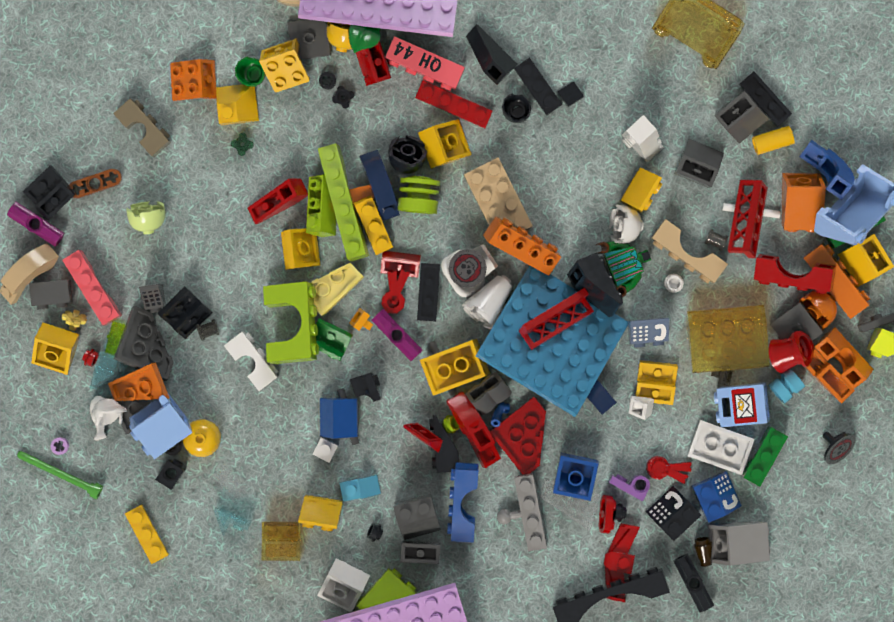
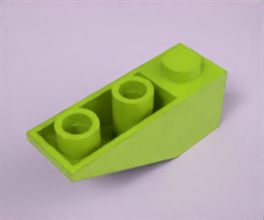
M325 175L309 177L306 233L318 237L335 236L337 219Z

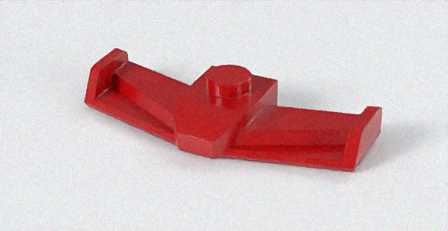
M620 524L604 558L606 586H609L611 581L617 579L624 581V573L632 574L635 555L628 554L640 526ZM625 594L607 597L610 600L626 602Z

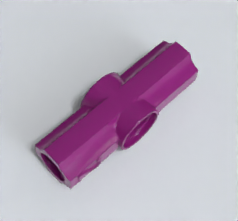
M17 201L8 210L7 216L54 247L60 243L65 234ZM34 219H38L40 222V226L36 230L32 228V221Z
M384 309L371 320L410 361L423 351ZM394 330L402 332L401 340L396 341L392 338Z

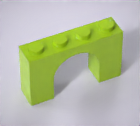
M305 281L263 286L265 306L270 308L294 306L301 315V327L295 337L288 341L266 343L267 363L283 364L317 360L319 346L316 343L318 327L315 324L317 309L314 305L316 290L313 284Z

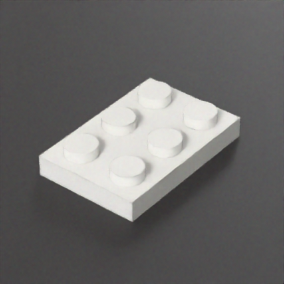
M699 420L687 456L742 475L755 439Z

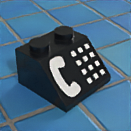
M674 486L665 492L646 511L673 541L701 516L695 507Z

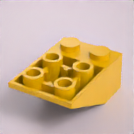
M305 495L298 523H302V527L306 528L321 526V530L333 531V529H337L340 523L343 501Z

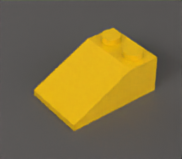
M478 339L465 342L420 360L433 396L490 375L487 363L476 357L480 349Z

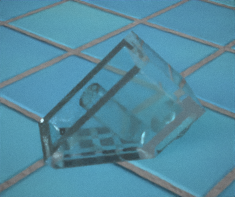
M100 351L89 388L96 389L120 376V373H124L126 364L115 360V354Z

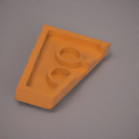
M156 362L108 383L115 401L159 399L161 395H165L167 399L170 398Z

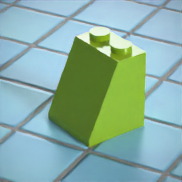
M388 568L359 599L357 607L362 610L417 594L415 591L417 588L410 581L406 583L401 579L403 575L394 568L392 570Z

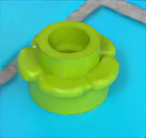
M447 415L443 419L442 426L447 433H455L460 428L454 416Z

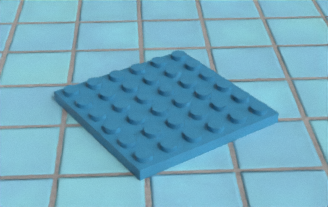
M529 265L477 352L476 357L575 417L627 328L628 321L616 314L608 317L587 300L594 310L592 314L531 350L519 332L523 324L577 292L574 288L551 274L548 276ZM579 303L575 307V312L583 314L586 312V309L582 303ZM562 313L560 321L570 322L571 315ZM548 322L545 324L544 330L553 332L555 331L556 324ZM531 332L528 334L533 343L537 342L540 338V333Z

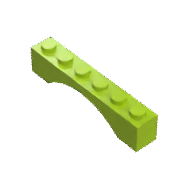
M335 143L318 148L347 260L354 261L368 257L369 252L352 201L340 146Z

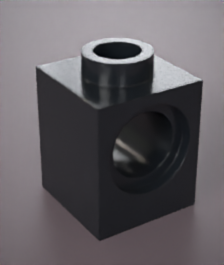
M169 459L155 480L170 490L174 489L186 470L183 468L184 464L177 459L173 461ZM168 468L176 470L175 478H170L167 475Z

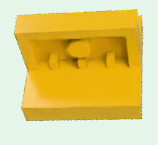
M306 228L289 229L281 232L285 270L320 266L317 236L306 233Z

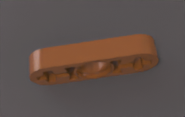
M109 169L71 182L69 186L73 190L75 189L74 185L77 184L78 187L85 186L83 182L86 181V187L89 190L86 193V189H82L79 191L80 194L77 195L75 193L73 198L79 199L118 186L122 182L121 172L116 169ZM112 172L113 174L118 175V178H116L115 183L109 180L106 181L107 186H104V180L101 177L102 175H104L105 179L109 178L111 176L110 173ZM94 178L100 180V187L98 189L90 187V181Z

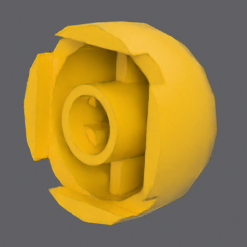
M328 22L326 31L328 41L336 47L337 51L347 52V50H352L349 42V28L351 25Z
M198 419L191 422L192 433L183 439L185 449L196 457L212 455L218 449L221 442L219 428L213 422L206 419Z

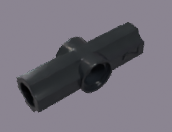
M688 553L673 560L699 613L713 607L714 603ZM691 579H698L699 582L696 587H689Z

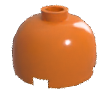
M815 290L807 293L799 300V302L801 301L819 325L822 326V329H825L834 321L837 314V305L835 303L836 300L831 294H820Z

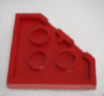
M532 397L503 420L499 427H495L490 431L492 437L522 475L530 474L540 466L546 411L535 397Z

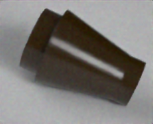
M709 537L696 538L693 546L702 567L712 565V541H710Z

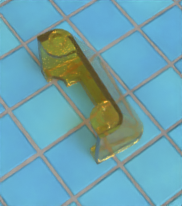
M669 0L652 26V29L660 37H668L669 35L675 37L700 53L705 66L717 69L742 32L745 23L712 0Z

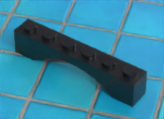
M653 567L646 570L647 573L645 574L635 573L629 575L627 580L621 581V579L611 581L609 586L603 587V585L593 587L592 591L588 593L584 591L577 592L570 599L566 597L559 598L553 604L557 622H579L591 606L609 596L637 594L652 599L670 593L663 569Z

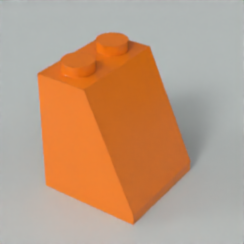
M782 173L781 223L784 230L788 232H797L798 230L814 232L816 213L822 207L824 208L826 186L820 173Z

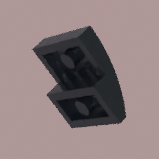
M52 165L44 170L23 191L36 205L35 208L47 220L51 219L75 196L71 187Z
M184 286L157 314L186 339L213 312Z

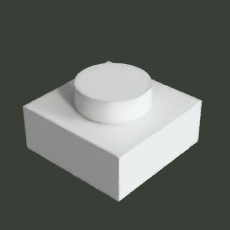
M321 437L313 455L330 463L338 445Z

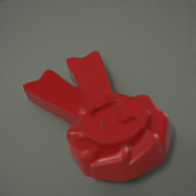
M401 268L398 279L396 270L392 272L387 271L389 291L382 296L381 305L387 313L397 314L404 308L405 298L401 291L410 271H404Z
M654 456L648 460L646 471L653 479L661 480L668 475L685 484V479L689 476L679 471L691 472L690 466L692 462L669 464L664 457Z

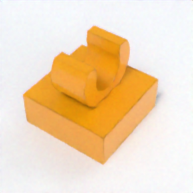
M361 308L357 310L349 322L358 331L362 327L370 331L374 325L367 320L370 315Z

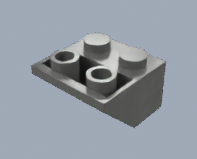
M745 89L715 113L717 120L738 143H741L769 120L768 116Z
M689 138L674 174L704 187L711 188L720 169L724 153Z

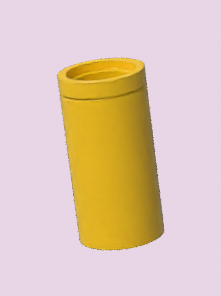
M790 126L752 137V143L757 155L795 144Z

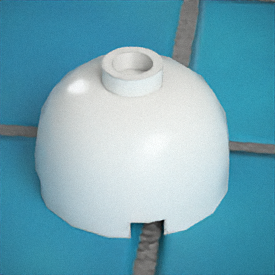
M616 205L617 209H613L610 215L609 229L613 226V235H610L611 240L615 243L632 242L639 236L640 231L643 230V220H641L640 214L633 207Z

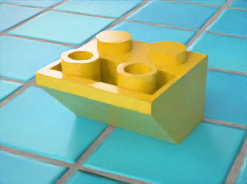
M640 167L620 202L633 207L638 213L648 210L653 201L650 199L652 194H657L662 186L660 182L662 177Z
M875 234L868 235L863 243L852 245L837 254L845 264L848 273L853 275L859 283L856 285L857 287L877 278L894 267Z

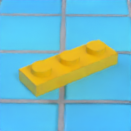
M370 195L354 202V207L375 255L393 248L372 196Z
M142 504L125 513L151 564L169 555Z

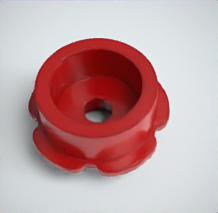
M95 349L87 350L82 358L84 365L93 367L99 357V353L95 352Z

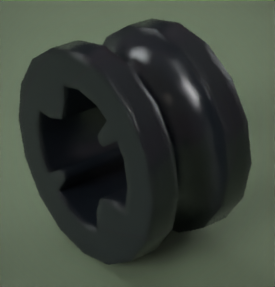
M324 72L319 77V84L323 89H332L336 85V78L331 72ZM324 76L328 78L331 76L333 78L331 85H323Z

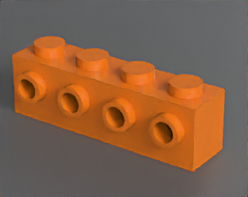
M495 217L483 234L487 242L549 276L561 259L560 254L557 252L558 248L551 243H548V245L543 243V240L535 234L533 236L529 235L528 231L520 226L518 228L512 226L513 223L506 218L500 219Z
M821 243L806 254L804 259L811 269H813L816 263L836 266L834 285L830 293L851 319L869 306L868 300H870V297L864 290H859L856 286L859 283L853 275L849 276L846 273L845 269L847 268L840 259L836 260L833 256L835 252L829 244Z

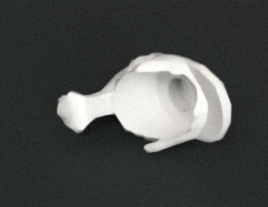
M95 396L90 402L91 419L97 431L94 440L99 441L106 438L107 436L104 433L105 425L112 424L118 417L119 424H122L123 412H127V409L113 399Z

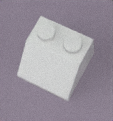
M336 558L317 596L352 612L370 575Z

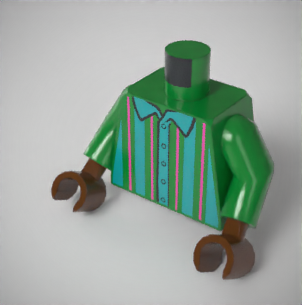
M614 241L597 243L596 246L600 245L602 248L601 252H597V254H603L616 290L624 297L641 280V273L644 272L642 264L651 260L648 250L637 253L635 247H631L628 243H615Z

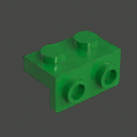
M318 318L316 322L318 327L316 343L319 346V351L327 354L332 359L340 361L353 334Z

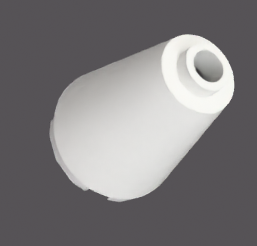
M497 275L462 304L463 310L477 323L478 321L484 322L483 326L485 328L492 329L512 289L511 280L504 275Z

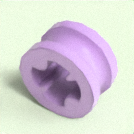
M59 437L51 442V450L54 454L62 455L69 449V443L65 438ZM62 441V446L65 448L64 450L60 449V451H57L55 443Z

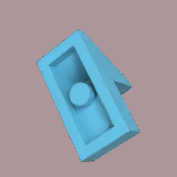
M377 475L339 483L343 502L381 494Z

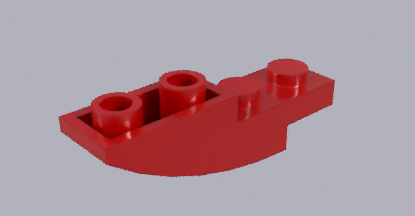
M461 391L448 399L446 402L462 433L467 436L482 467L487 468L500 460L501 457L494 446L496 442L464 392Z

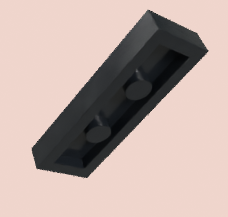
M530 57L514 68L546 116L562 106V103Z
M754 71L739 84L776 127L792 114Z
M421 263L417 320L436 322L440 264Z

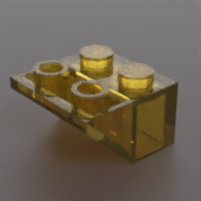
M262 522L261 561H300L302 558L301 523Z

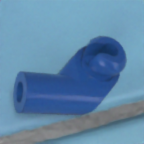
M499 403L492 414L491 425L493 427L500 426L502 413L508 414L510 412V404Z

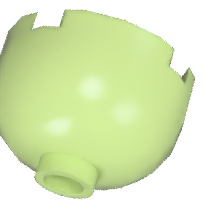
M148 201L130 205L131 209L126 208L129 224L135 230L142 231L143 234L154 233V230L164 223V203L157 201V205H148L150 202Z

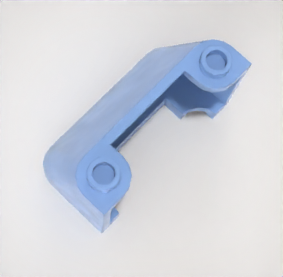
M862 164L857 169L858 178L855 179L853 186L842 200L838 199L831 208L822 207L816 213L814 232L820 236L852 245L863 243L867 233L894 206V183Z

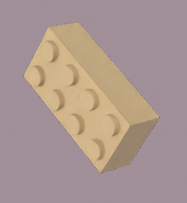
M499 158L464 174L488 225L492 223L495 217H498L500 219H508L513 223L512 226L516 228L520 226L527 230L533 227Z

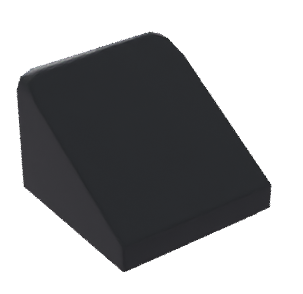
M574 81L557 91L567 108L584 98L583 93Z

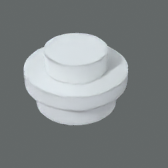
M670 274L664 281L665 288L671 293L679 292L684 285L682 277L678 274Z

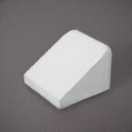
M631 396L628 413L646 420L652 414L654 399Z

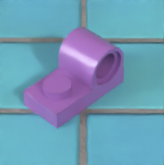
M619 474L616 477L611 475L608 480L609 483L641 501L644 500L650 488V482L645 476L636 475L627 484V479ZM639 479L645 481V486L642 489H636L635 483Z

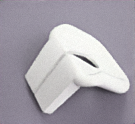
M484 244L472 249L480 253L486 261L487 270L485 277L498 267ZM458 250L442 260L441 269L458 295L470 297L484 286L485 279L483 278L478 285L469 288L461 287L453 282L448 268L454 254L460 251Z

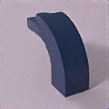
M378 150L360 155L363 171L371 187L382 221L399 216L397 201Z

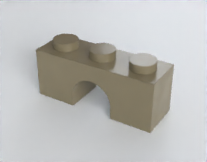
M130 98L113 114L127 129L136 123L144 124L146 135L139 143L152 157H155L171 143L168 139L170 135L163 128L160 130L155 125L157 121L151 114L146 115L142 111L145 107L138 100L133 101Z

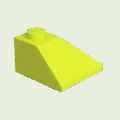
M875 328L867 350L871 351L870 355L880 359L882 356L894 355V333L882 328Z

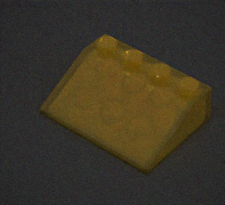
M764 305L687 311L686 327L692 373L770 367Z

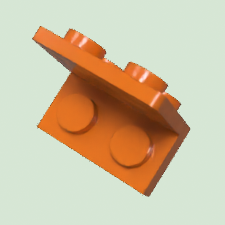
M195 59L170 64L173 101L197 98L216 99L215 60Z

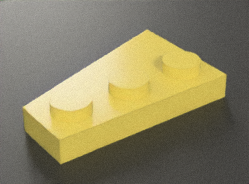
M351 263L311 281L316 290L314 305L322 317L364 278Z

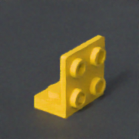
M297 39L261 50L259 62L274 92H280L310 80L298 55L299 43Z

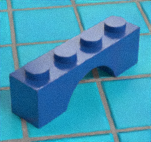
M456 462L455 469H451V480L454 481V487H450V498L453 499V505H449L448 516L452 517V523H448L447 534H451V541L474 543L475 517L469 515L463 509L461 502L467 493L478 487L479 464Z

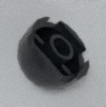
M408 135L405 138H400L399 136L393 139L389 145L388 159L396 171L403 174H411L423 166L427 150L424 148V143L418 138Z

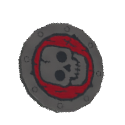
M465 249L454 254L448 269L454 283L461 287L469 288L478 285L483 280L487 267L486 261L480 253L475 250Z
M825 432L822 437L830 445L824 454V460L828 464H835L844 459L853 449L856 438L852 434H846L845 432L835 437L829 432Z

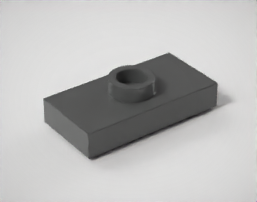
M881 313L871 316V321L857 325L859 332H866L894 322V313L882 316Z

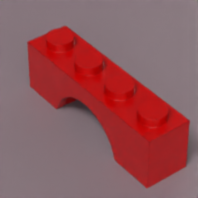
M759 254L756 257L754 280L764 285L776 283L778 284L777 286L783 288L795 286L798 290L807 291L808 289H814L817 293L827 294V292L833 289L836 266L816 263L810 272L795 275L783 268L779 257Z

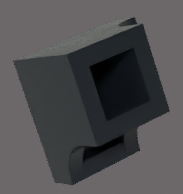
M370 372L350 379L355 397L365 395L369 396L373 402L381 400L377 386H380L377 374L373 375Z

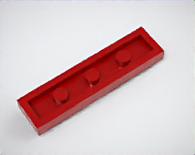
M424 80L415 97L420 101L484 129L493 112L488 108Z

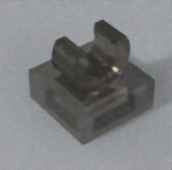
M722 365L721 370L712 369L711 376L719 378L718 384L729 386L734 368Z

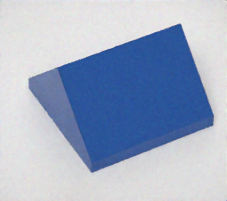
M320 398V436L332 439L358 437V398Z

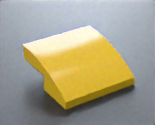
M639 360L635 396L652 398L654 403L673 405L678 364Z

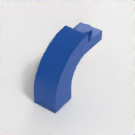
M811 140L799 157L818 169L828 181L826 190L842 200L855 181L851 169L831 149L828 148L826 150Z

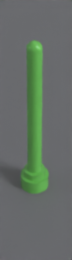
M22 451L17 453L19 459L86 490L90 497L97 500L100 496L103 485L87 483Z

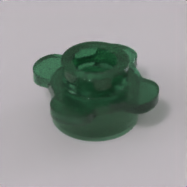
M240 133L236 140L231 141V146L236 148L240 156H244L246 151L254 147V143L248 140L245 133Z

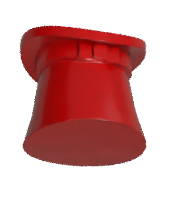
M795 331L786 339H772L768 348L771 364L779 373H783L796 365L802 364L803 367H808L814 354L812 339L802 331Z

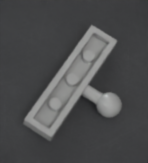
M534 474L514 476L520 510L510 512L507 509H502L497 513V520L505 525L510 523L512 519L522 518L528 552L547 549Z

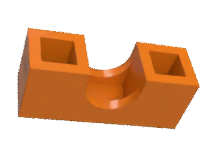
M836 327L822 336L814 346L827 361L833 357L841 363L843 368L841 377L852 389L867 380L874 370Z

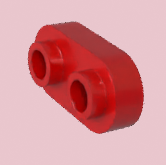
M603 495L601 497L598 523L600 533L609 534L614 529L613 511L616 509V500L611 495Z

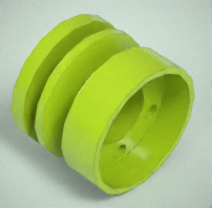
M423 176L400 178V183L408 184V187H400L399 191L408 194L407 197H400L398 199V211L437 214L438 201L430 199V195L439 194L438 190H431V186L439 187L440 181Z

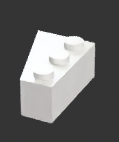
M644 115L622 134L624 137L622 139L623 143L628 148L633 147L646 163L664 148L661 140L658 139L657 129Z

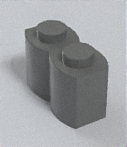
M494 372L488 375L481 384L472 387L466 396L477 411L484 415L490 412L496 404L506 400L512 392L499 374Z

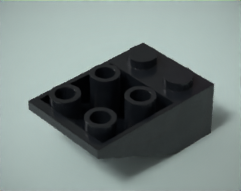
M597 252L577 260L567 273L575 291L578 292L585 288L589 293L585 299L608 317H612L623 304L622 295L616 290L613 278L607 273L605 263L602 258H599Z

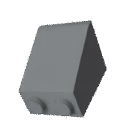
M753 521L708 524V537L712 541V563L731 566L770 561L768 523Z

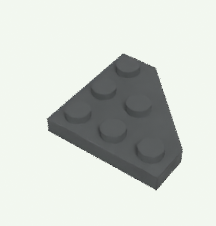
M133 306L114 359L136 369L156 362L162 380L167 381L174 362L172 357L168 355L165 348L166 344L160 331L156 328L155 319L152 313Z

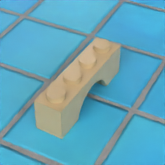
M663 220L651 237L654 241L652 244L660 250L664 248L669 251L668 256L675 261L680 259L685 263L684 267L693 273L695 270L701 274L699 278L707 284L709 282L715 283L728 264L713 253L702 258L692 257L687 254L680 243L681 230L668 220Z

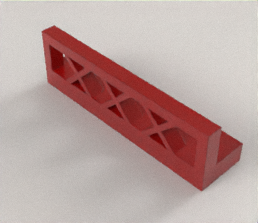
M740 180L727 250L729 253H744L748 258L756 259L768 187L762 180ZM745 186H753V191L746 196L744 194ZM748 201L750 208L745 213H742L741 206ZM745 219L747 225L739 231L737 229L738 224ZM742 237L744 239L743 247H734L735 241Z
M585 288L523 324L519 332L531 350L594 312L585 299L589 295ZM579 303H582L586 309V312L583 314L575 312V307ZM562 313L571 315L570 322L560 321V315ZM548 322L556 324L555 331H545V324ZM531 332L540 333V338L535 343H533L528 335Z

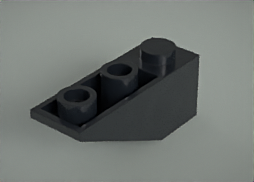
M478 24L466 35L483 72L496 85L518 65Z
M435 414L433 419H429L430 431L434 430V434L443 441L440 451H435L436 457H432V467L437 470V473L451 472V469H455V463H459V453Z

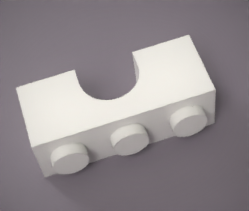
M243 331L226 343L224 347L235 361L245 355L254 359L255 369L247 377L257 390L261 391L278 378L276 373L279 371L274 364L267 363L265 360L266 354L261 348L257 349L253 344L255 340L249 332L245 334Z

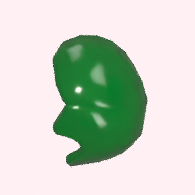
M244 57L238 61L235 67L236 78L245 86L256 87L265 79L266 74L256 58Z

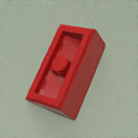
M385 251L382 253L380 273L387 274V271L392 272L396 270L397 275H399L402 268L404 271H410L408 277L418 278L421 255Z
M419 423L403 425V428L436 452L440 451L443 441L441 438Z

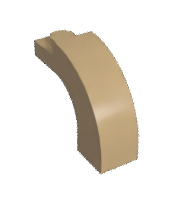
M48 243L28 252L3 276L0 281L3 284L0 293L11 305L17 303L25 287L38 275L51 270L59 256Z

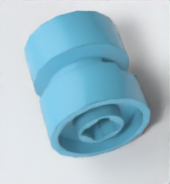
M792 369L783 372L781 379L776 378L768 385L784 404L793 397V393H798L805 387L804 383Z

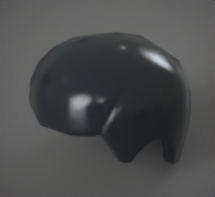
M509 94L502 104L503 115L512 123H522L530 116V102L523 95Z

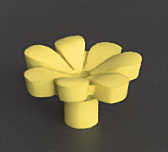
M73 310V313L65 311L62 314V320H65L66 324L69 325V330L75 331L80 324H86L87 316L85 314L79 315L80 311Z

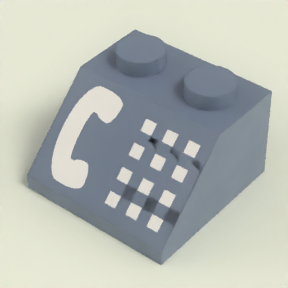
M669 318L628 321L629 344H634V348L645 347V343L653 342V346L664 345V341H669Z

